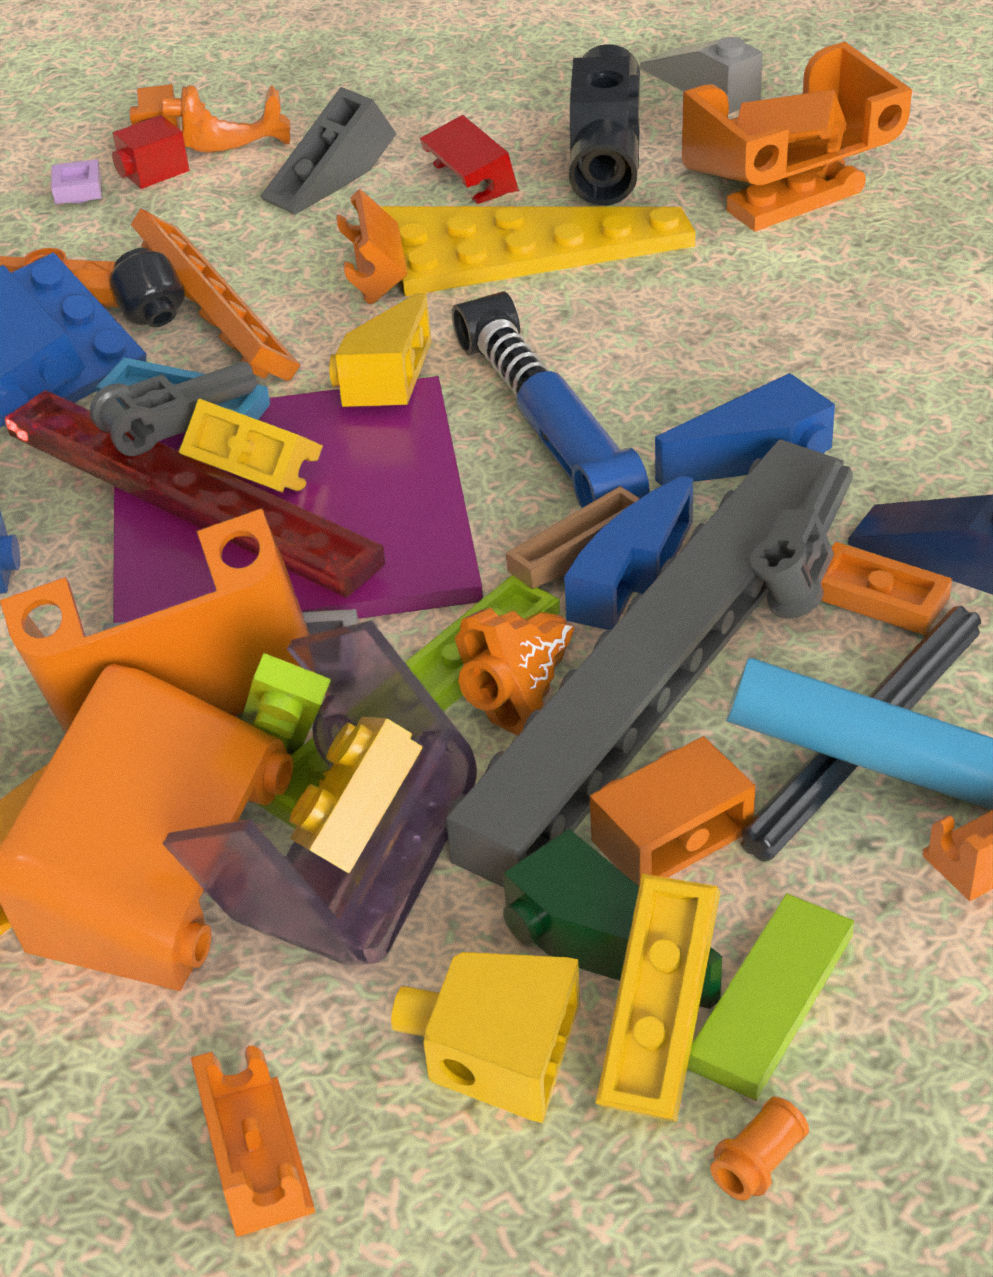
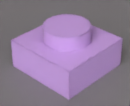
M98 159L52 165L51 190L55 204L83 203L88 200L102 199V176Z

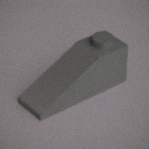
M340 87L260 197L264 201L296 215L370 171L396 136V132L373 99Z

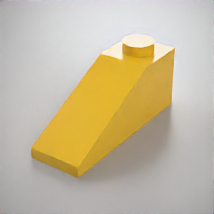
M415 293L345 334L336 354H331L329 361L330 381L333 387L340 388L342 407L408 404L432 341L427 293Z

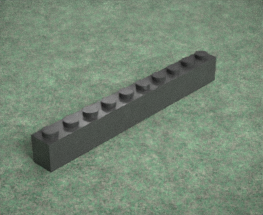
M779 439L763 459L757 458L753 462L747 477L734 491L729 490L724 495L719 509L705 524L700 523L694 529L689 543L675 558H669L664 563L658 578L645 593H639L632 599L623 618L611 631L607 630L600 635L593 652L577 670L572 669L564 676L559 690L542 709H536L531 713L523 727V731L505 751H499L493 756L485 774L468 794H462L455 799L448 810L445 820L451 863L504 888V872L570 828L573 832L590 812V795L601 790L607 783L619 777L767 595L768 587L764 579H760L754 574L749 560L755 547L768 538L781 509H799L818 469L823 466L824 462L828 459H837L843 465L844 460Z

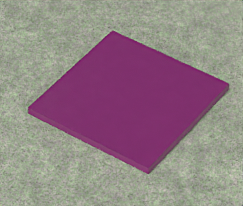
M439 376L418 378L407 405L342 407L340 389L269 398L270 406L258 419L259 421L298 434L323 445L317 461L304 460L302 462L298 477L306 481V486L300 491L285 487L283 492L180 454L179 450L186 431L158 441L149 451L142 455H124L114 446L113 623L130 622L217 591L197 531L262 509L287 568L302 612L356 609L358 619L478 603L483 599L482 582ZM128 432L125 433L131 441L135 440ZM235 537L224 546L222 561L229 567L237 569L247 567L257 559L260 551L259 543L252 537Z

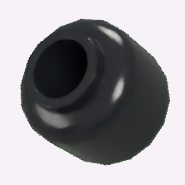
M146 248L133 249L116 260L109 278V286L124 317L133 324L149 325L150 327H161L171 322L176 317V310L181 306L185 298L184 286L171 261L163 253L150 251Z

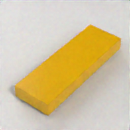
M642 873L596 1098V1104L600 1107L677 1122L721 894L717 886Z

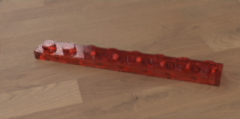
M44 390L5 417L9 436L202 529L262 509L287 570L345 598L349 597L386 565L383 545L199 460L180 454L179 451L160 442H157L149 451L142 455H124L113 445L111 433L100 430L92 422L89 415L90 410L47 390ZM128 432L125 433L131 441L135 440ZM239 536L229 541L259 555V543L252 537Z

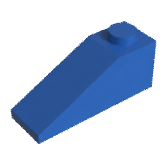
M788 373L655 436V481L663 486L680 476L691 477L693 482L748 475L753 462L757 458L763 459L779 439L824 454L832 448L835 404L793 374Z

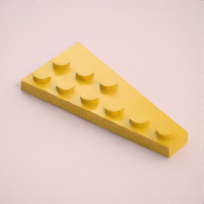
M380 206L398 222L407 275L400 281L405 296L695 246L696 231L682 207Z

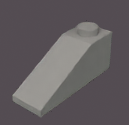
M724 37L719 40L674 48L640 62L642 70L682 91L709 84L719 87L728 96V114L739 110L741 103L761 100L762 51L744 43L742 39L737 37Z

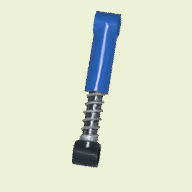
M506 291L453 305L452 322L459 345L467 356L476 353L485 356L492 364V367L499 373L500 378L506 382L507 387L517 398L516 403L519 412L572 480L575 495L581 508L619 486L639 499L650 493L646 469L638 453L633 448L621 450L559 373L548 371L547 366L541 363L540 357L533 353L532 347L525 343L524 337L520 334V322L516 307Z

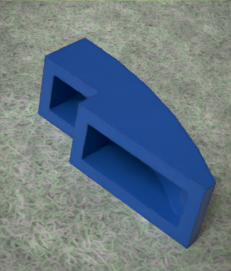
M680 476L651 491L625 508L607 523L583 548L564 576L566 621L606 630H612L615 627L632 593L644 594L658 578L664 563L669 558L676 557L693 522V478Z

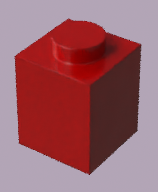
M162 115L112 132L116 151L112 152L114 166L122 178H129L140 189L190 171L183 132Z

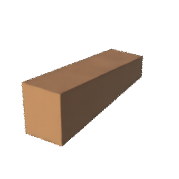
M619 486L506 552L507 571L531 589L566 575L579 553L607 523L625 508L639 500V498Z

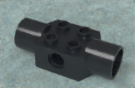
M599 45L590 49L583 57L573 58L570 92L569 181L572 189L581 199L595 205H612L625 199L636 185L637 171L639 169L640 68L634 55L618 45Z

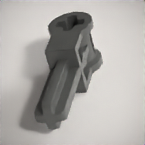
M239 362L173 385L163 374L129 386L120 383L110 384L102 388L93 397L89 415L92 422L100 430L111 433L113 445L121 453L128 456L142 455L149 451L158 441L187 431L191 420L190 414H193L198 399L218 405L251 393L257 387V381L251 366L247 362ZM116 399H120L126 407L123 408ZM128 432L135 440L131 441L125 433Z
M828 459L824 462L823 466L818 469L800 508L781 509L768 538L758 544L751 553L749 561L753 572L760 579H764L768 587L766 598L771 612L777 617L789 619L808 614L818 606L823 598L824 590L821 582L834 556L826 535L853 479L851 468L841 465L837 459Z

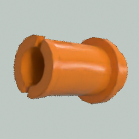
M771 1097L765 1102L761 1108L762 1110L734 1139L726 1138L721 1140L714 1149L715 1160L710 1166L711 1174L718 1186L737 1200L746 1201L752 1195H764L772 1184L771 1173L785 1159L794 1146L800 1143L809 1133V1125L804 1115L791 1102L781 1097Z

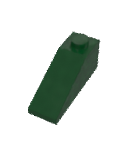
M569 828L503 873L506 907L503 909L504 919L511 932L522 943L529 945L534 942L551 957L578 959V967L580 969L620 981L639 886ZM710 947L699 1006L708 1009L715 1006L721 998L722 956L712 947Z

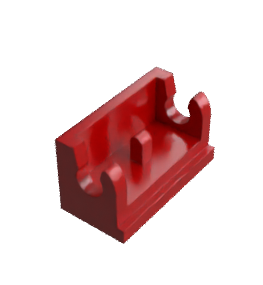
M464 115L455 118L420 138L423 149L437 157L433 162L437 169L447 166L461 178L462 184L467 188L480 184L482 180L489 184L485 191L478 192L472 197L475 203L480 204L501 197L509 192L519 191L509 153Z

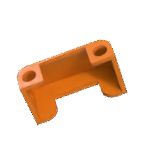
M845 41L817 51L806 65L802 94L835 89L847 125L846 131L843 132L840 150L832 153L827 152L829 138L788 143L789 129L784 125L749 136L737 126L738 117L728 119V96L722 89L713 84L683 91V164L687 169L753 185L768 184L892 142L903 132L910 115L912 89ZM757 153H758L757 160H756V162L754 163L755 156H756Z
M262 509L197 531L217 591L93 635L85 636L70 583L66 577L0 600L9 635L65 734L105 667L111 664L143 670L233 716L244 712L251 684L263 653L316 673L318 668L317 654L287 568ZM239 536L252 537L260 546L259 555L252 564L237 569L229 567L222 561V551L228 541ZM46 604L58 607L62 613L60 627L48 637L43 635L28 616L33 609Z

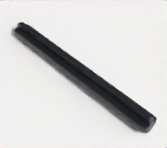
M963 606L953 607L868 697L911 710L979 636L980 616L976 612H968ZM815 752L742 829L743 840L741 841V846L743 850L748 854H754L760 861L773 859L858 766Z

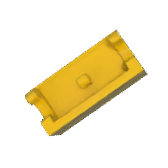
M198 399L179 453L283 492L285 487L300 491L306 486V481L298 477L299 468L304 460L317 461L323 445L298 434Z

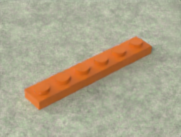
M140 208L130 225L143 239L141 243L142 248L163 253L171 261L184 286L185 297L201 306L198 311L199 315L212 325L220 328L219 338L229 347L243 355L240 362H247L251 366L253 373L261 378L266 379L269 374H273L285 381L291 380L301 366L300 363L178 227Z

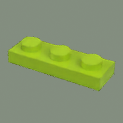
M263 653L251 684L241 720L282 739L286 751L288 748L297 751L305 743L331 679Z

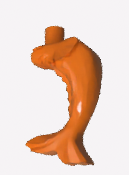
M192 85L182 88L181 98H163V116L182 117L185 147H190L195 151L219 152L231 150L265 136L274 137L285 144H290V120L285 115L280 114L279 91L273 85L269 87L266 93L265 106L261 118L252 124L227 122L212 116L210 111L205 109V103H201L198 90Z

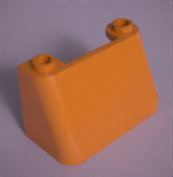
M115 664L105 667L0 847V905L24 952L181 991L193 968L201 967L209 953L212 933L210 926L205 924L199 899L247 801L268 805L274 800L276 794H284L290 784L293 760L291 755L287 754L282 739L143 670Z

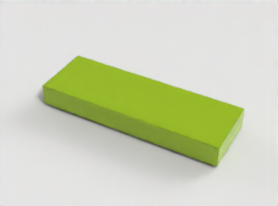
M786 893L692 1043L687 1070L757 1101L852 939L854 920Z

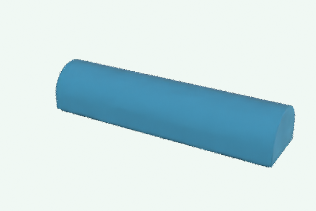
M748 658L733 692L726 722L993 810L992 737L754 658Z

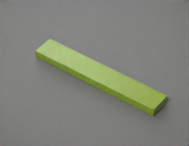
M513 575L508 577L291 755L293 760L292 777L285 793L282 795L276 794L274 800L268 805H257L296 829L297 826L289 822L290 815L306 788L310 784L319 788V780H324L325 778L322 774L332 768L334 763L327 760L326 755L335 737L347 722L356 726L362 716L387 718L412 733L410 737L412 739L463 696L458 681L459 672L464 664L454 639L461 630L460 625L463 618L487 608H492L498 616L515 611L524 619L537 613L558 615L560 613V599L538 587L531 589Z

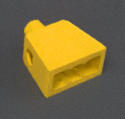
M461 952L452 958L440 992L405 985L399 988L392 1008V1030L424 1037L423 1043L428 1079L431 1082L529 1120L543 1123L580 1006L578 959Z

